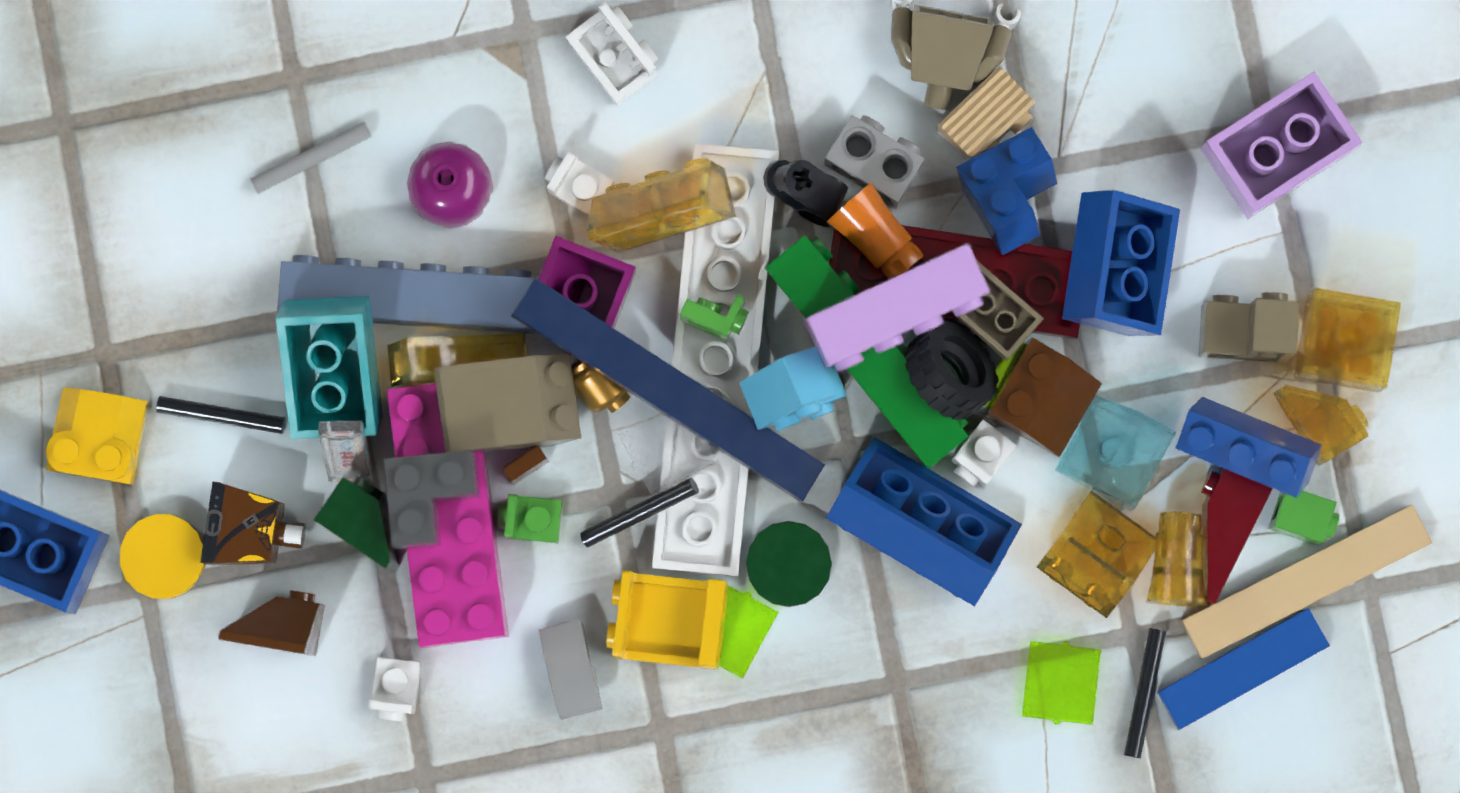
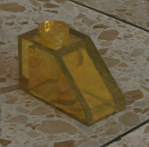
M1285 385L1273 393L1299 436L1322 444L1316 462L1318 466L1369 437L1365 430L1369 423L1364 413L1356 404L1350 406L1347 399Z

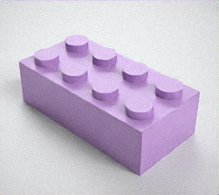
M966 244L803 320V323L814 347L817 346L825 368L834 365L838 372L863 361L864 359L860 352L874 347L876 353H879L904 342L901 333L913 328L915 334L918 335L943 324L944 322L940 315L950 310L953 311L956 317L984 305L981 296L989 293L990 290L969 245Z

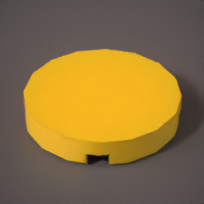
M153 514L139 520L126 532L120 546L119 565L125 580L138 593L153 599H173L188 593L195 586L194 584L199 580L200 576H202L206 564L200 563L203 539L201 534L188 521L171 514Z

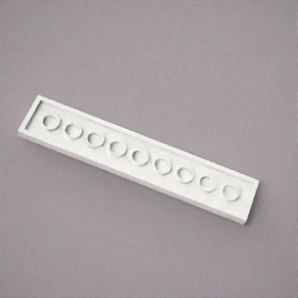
M694 143L672 366L753 418L739 382L758 372L768 273L765 267L769 263L775 197L766 191L763 176L768 165L775 160H779V151ZM739 294L745 297L743 309L749 311L739 335L731 332L728 341H724L680 320V312L686 300L689 299L697 302L699 297L722 307L720 314L727 316L736 295ZM667 417L659 493L689 478L694 479L699 493L657 513L652 569L738 577L748 468Z

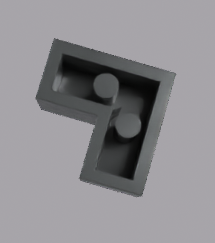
M472 450L384 459L391 544L396 549L441 545L437 502L480 497L477 458Z

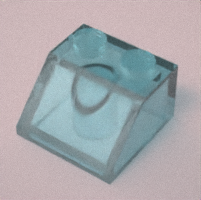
M1095 395L1055 471L1121 507L1132 511L1137 507L1177 432L1139 411Z

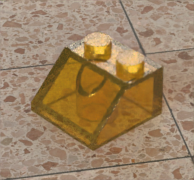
M1091 490L1037 565V568L1048 575L1051 580L1059 583L1082 600L1088 607L1107 618L1132 588L1161 540Z

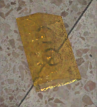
M699 158L686 162L684 169L673 173L665 170L650 173L644 177V182L630 186L629 183H619L609 186L605 189L606 194L592 198L587 236L589 240L617 253H621L734 218L736 214L725 168L713 161H709L708 158Z

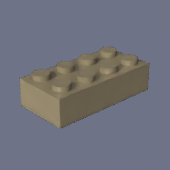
M976 260L990 292L981 296L984 305L956 316V318L1007 362L1044 318ZM950 310L949 312L955 317L953 311Z

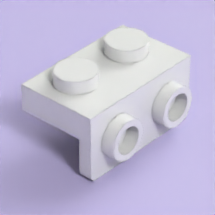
M604 2L598 6L599 12L565 38L610 98L619 106L658 76L654 65L658 58L644 40L637 44L628 32L633 26L619 7L611 10L607 3Z

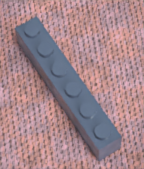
M293 255V262L281 261L277 313L284 300L370 296L373 323L537 334L511 317L530 284L535 279L531 278V271L506 269L505 276L488 275V268L477 266H464L463 273L446 272L445 265L431 263L421 264L420 270L403 269L404 263L397 261H378V267L361 266V260L353 258H336L335 265L319 264V257L309 255Z

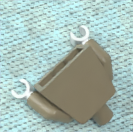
M891 0V5L894 9L891 20V42L900 64L905 69L911 70V80L928 83L924 105L940 110L949 109L953 88L970 90L973 82L984 81L1004 60L1012 36L1011 30L1015 28L1021 17V12L1017 8L1013 20L1003 19L1000 11L1004 3L998 5L991 19L915 5L916 0Z

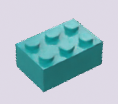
M370 296L284 300L276 316L290 439L325 438L321 422L361 421L363 436L376 435L383 417Z

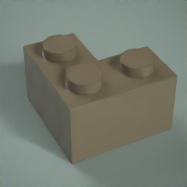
M1264 292L1261 298L1254 299L1250 304L1238 303V296L1213 295V301H1206L1201 306L1198 357L1284 363L1297 353L1299 301H1288V294Z

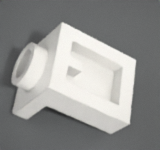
M569 151L563 160L559 157L554 160L545 176V179L549 181L547 186L549 194L594 219L615 184L614 180L577 159L576 155Z
M982 420L952 458L951 462L957 466L953 472L972 487L977 482L985 487L1017 445L985 420Z
M377 657L372 700H369L368 709L378 710V719L403 721L404 713L415 714L421 662Z

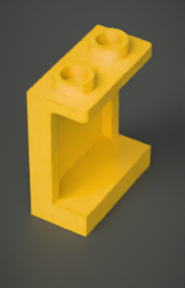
M623 570L621 580L615 579L613 584L612 605H617L618 611L616 623L609 622L606 647L613 648L612 656L616 659L719 670L729 588L728 583L713 579L701 581L637 574L632 571Z

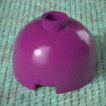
M453 142L433 144L422 151L411 165L407 180L409 199L419 215L432 224L449 229L466 226L479 218L488 204L493 190L491 172L481 155L467 145Z

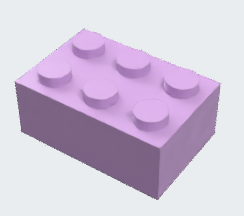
M1314 71L1207 140L1200 150L1248 220L1354 152L1363 142Z

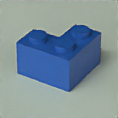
M1030 127L956 166L963 193L1001 255L1040 236L1034 211L1027 200L1057 184L1052 158L1033 128Z

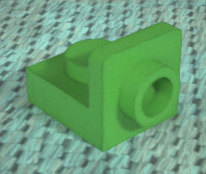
M739 294L736 295L727 316L720 314L722 307L699 297L697 302L689 299L686 300L680 312V320L724 341H728L731 332L739 335L749 311L743 309L745 297Z
M509 494L508 503H500L498 528L505 529L504 537L507 539L559 544L563 501Z

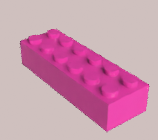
M436 383L387 389L395 458L446 453ZM486 451L474 452L477 458L480 497L437 502L441 545L407 548L420 648L509 637Z

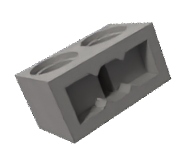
M851 115L827 153L824 165L862 188H865L872 182L882 200L897 208L923 167L925 158L919 155L921 149L905 138L899 137L895 141L883 134L882 132L885 128L866 115H863L861 119ZM856 137L863 138L869 143L871 149L865 156L855 157L846 148L848 141ZM892 159L900 160L906 166L907 173L902 178L891 179L885 175L883 165Z

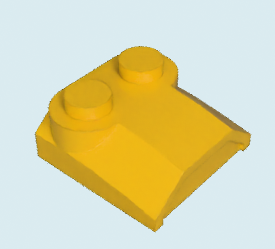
M63 387L53 436L46 447V457L48 460L46 471L133 485L148 401L85 389Z

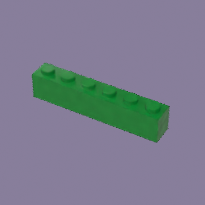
M804 235L765 267V270L805 319L854 297V294L860 290L845 270L837 275L827 261L833 256L817 236L810 241ZM903 342L879 353H876L874 347L860 352L864 360L846 368L847 371L926 468H931L969 437L963 430L969 424L966 419L954 420L949 416L944 417L940 415V412L928 406V403L919 396L917 389L909 379L908 371H906V358L904 357L908 348Z

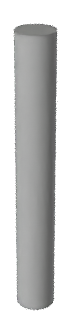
M363 122L251 178V182L259 194L371 138L372 135L366 123Z

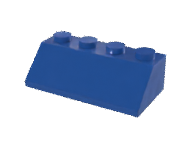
M876 437L871 441L826 516L827 520L843 530L853 534L974 607L997 572L1022 526V523Z

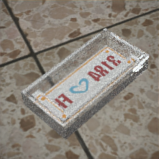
M363 421L319 422L318 436L328 481L339 482L342 477H345L353 482L357 476L366 481H371L372 465Z

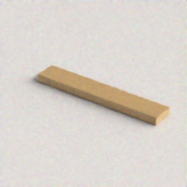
M1412 504L1181 620V623L1199 658L1203 659L1432 544V541Z

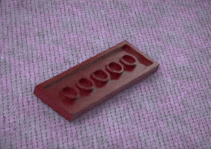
M902 225L912 237L910 241L924 255L906 272L968 244L974 258L1044 318L1032 333L1078 339L1080 324L1062 319L1072 251L1023 244L1001 255L991 238ZM834 228L830 252L833 257L829 259V265L837 275L845 270L860 289L854 296L889 280L881 270V266L876 269L858 248ZM949 311L940 315L942 319L960 322Z

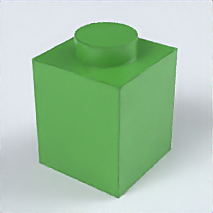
M1280 491L1268 529L1315 545L1323 544L1325 538L1332 539L1340 517V514L1334 513L1337 502L1302 491L1297 498Z

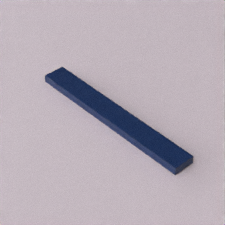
M536 278L532 281L511 315L520 323L799 502L804 501L825 464L768 427L758 430L752 417Z

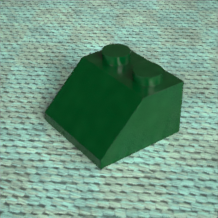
M359 476L353 482L342 477L314 518V521L385 569L396 572L400 563L397 549L392 547L388 505L380 501L384 493Z

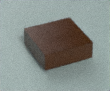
M535 445L503 466L504 469L502 470L509 481L515 485L547 464L549 460L542 449Z

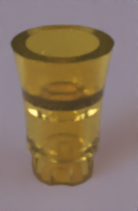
M1189 512L1160 513L1159 532L1155 536V554L1152 577L1146 599L1147 603L1190 607L1207 605L1203 577V535L1200 534L1202 524L1200 514Z

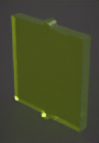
M728 586L719 666L743 679L779 612L753 599L751 592L746 591L742 593L731 586Z
M1030 641L1021 716L1052 720L1055 725L1061 724L1062 721L1093 725L1101 650L1070 646L1068 641L1062 642L1061 645Z

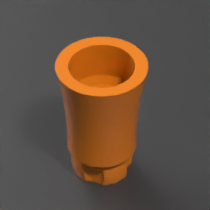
M872 182L827 221L828 224L858 248L876 269L881 266V270L889 280L906 272L924 256L921 250L910 241L912 237L886 206Z

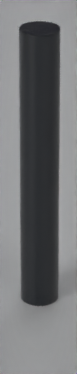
M163 396L158 397L156 412L161 414L283 434L285 430L286 417Z
M689 478L580 533L581 540L589 548L698 494V486L693 478Z
M1149 628L1124 751L1125 756L1141 759L1166 631Z

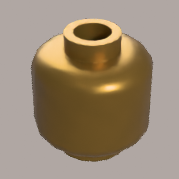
M577 360L572 365L575 394L591 412H600L608 408L613 413L630 399L631 396L625 389L580 360Z

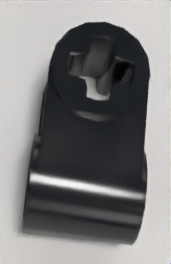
M775 160L768 165L763 176L764 186L771 196L794 209L809 222L827 228L831 227L827 221L839 210L849 188L841 180L826 174L805 160L793 162Z

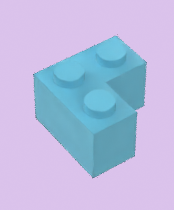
M817 346L782 357L739 382L758 430L775 425L778 432L801 422L800 419L810 417V420L820 418L835 411L832 404L847 396L835 366L832 365L825 368Z

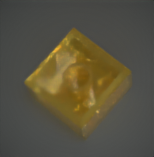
M1314 288L1307 294L1294 378L1377 393L1388 387L1401 302Z

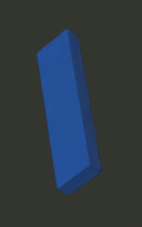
M1307 608L1159 690L1157 694L1176 728L1181 730L1330 645L1310 609Z

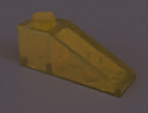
M525 333L410 337L387 345L391 388L436 383L434 368L440 366L527 356Z

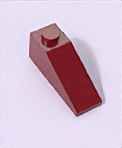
M1222 467L1219 472L1211 470L1200 492L1206 495L1202 504V602L1208 605L1216 604L1273 489Z

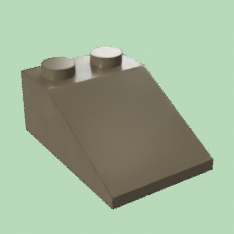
M569 353L533 355L434 368L446 453L467 450L481 452L532 448L535 445L549 447L581 439Z

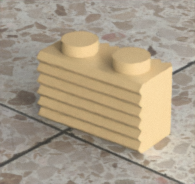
M999 66L938 124L937 131L968 161L1000 144L999 141L1010 130L1015 135L1022 131L1034 118L1029 112L1033 109L1035 101Z

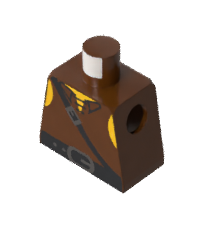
M212 481L200 563L213 566L276 563L279 546L302 549L305 540L306 524L283 520L285 504Z

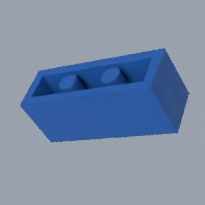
M1201 397L1189 409L1175 449L1297 498L1310 481L1322 444Z

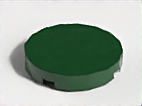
M792 521L772 524L758 533L749 547L746 561L749 581L758 595L771 604L784 607L803 605L820 595L829 581L832 566L829 547L821 535L806 524Z

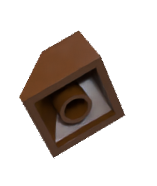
M290 590L289 598L277 596L220 630L218 639L316 656L325 605L314 603L316 594Z

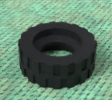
M943 320V324L921 333L908 344V350L905 352L904 357L906 358L905 367L909 373L912 385L917 389L919 396L928 403V406L940 412V415L944 417L949 416L954 420L965 419L994 398L998 391L997 383L999 379L998 375H996L995 363L992 362L989 356L990 353L980 343V340L972 335L964 326L961 327L956 322H946ZM942 357L952 365L961 382L950 373Z

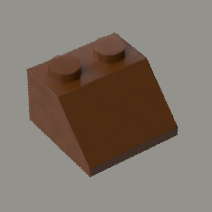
M1032 337L1026 342L985 415L1060 458L1102 383L1068 357Z

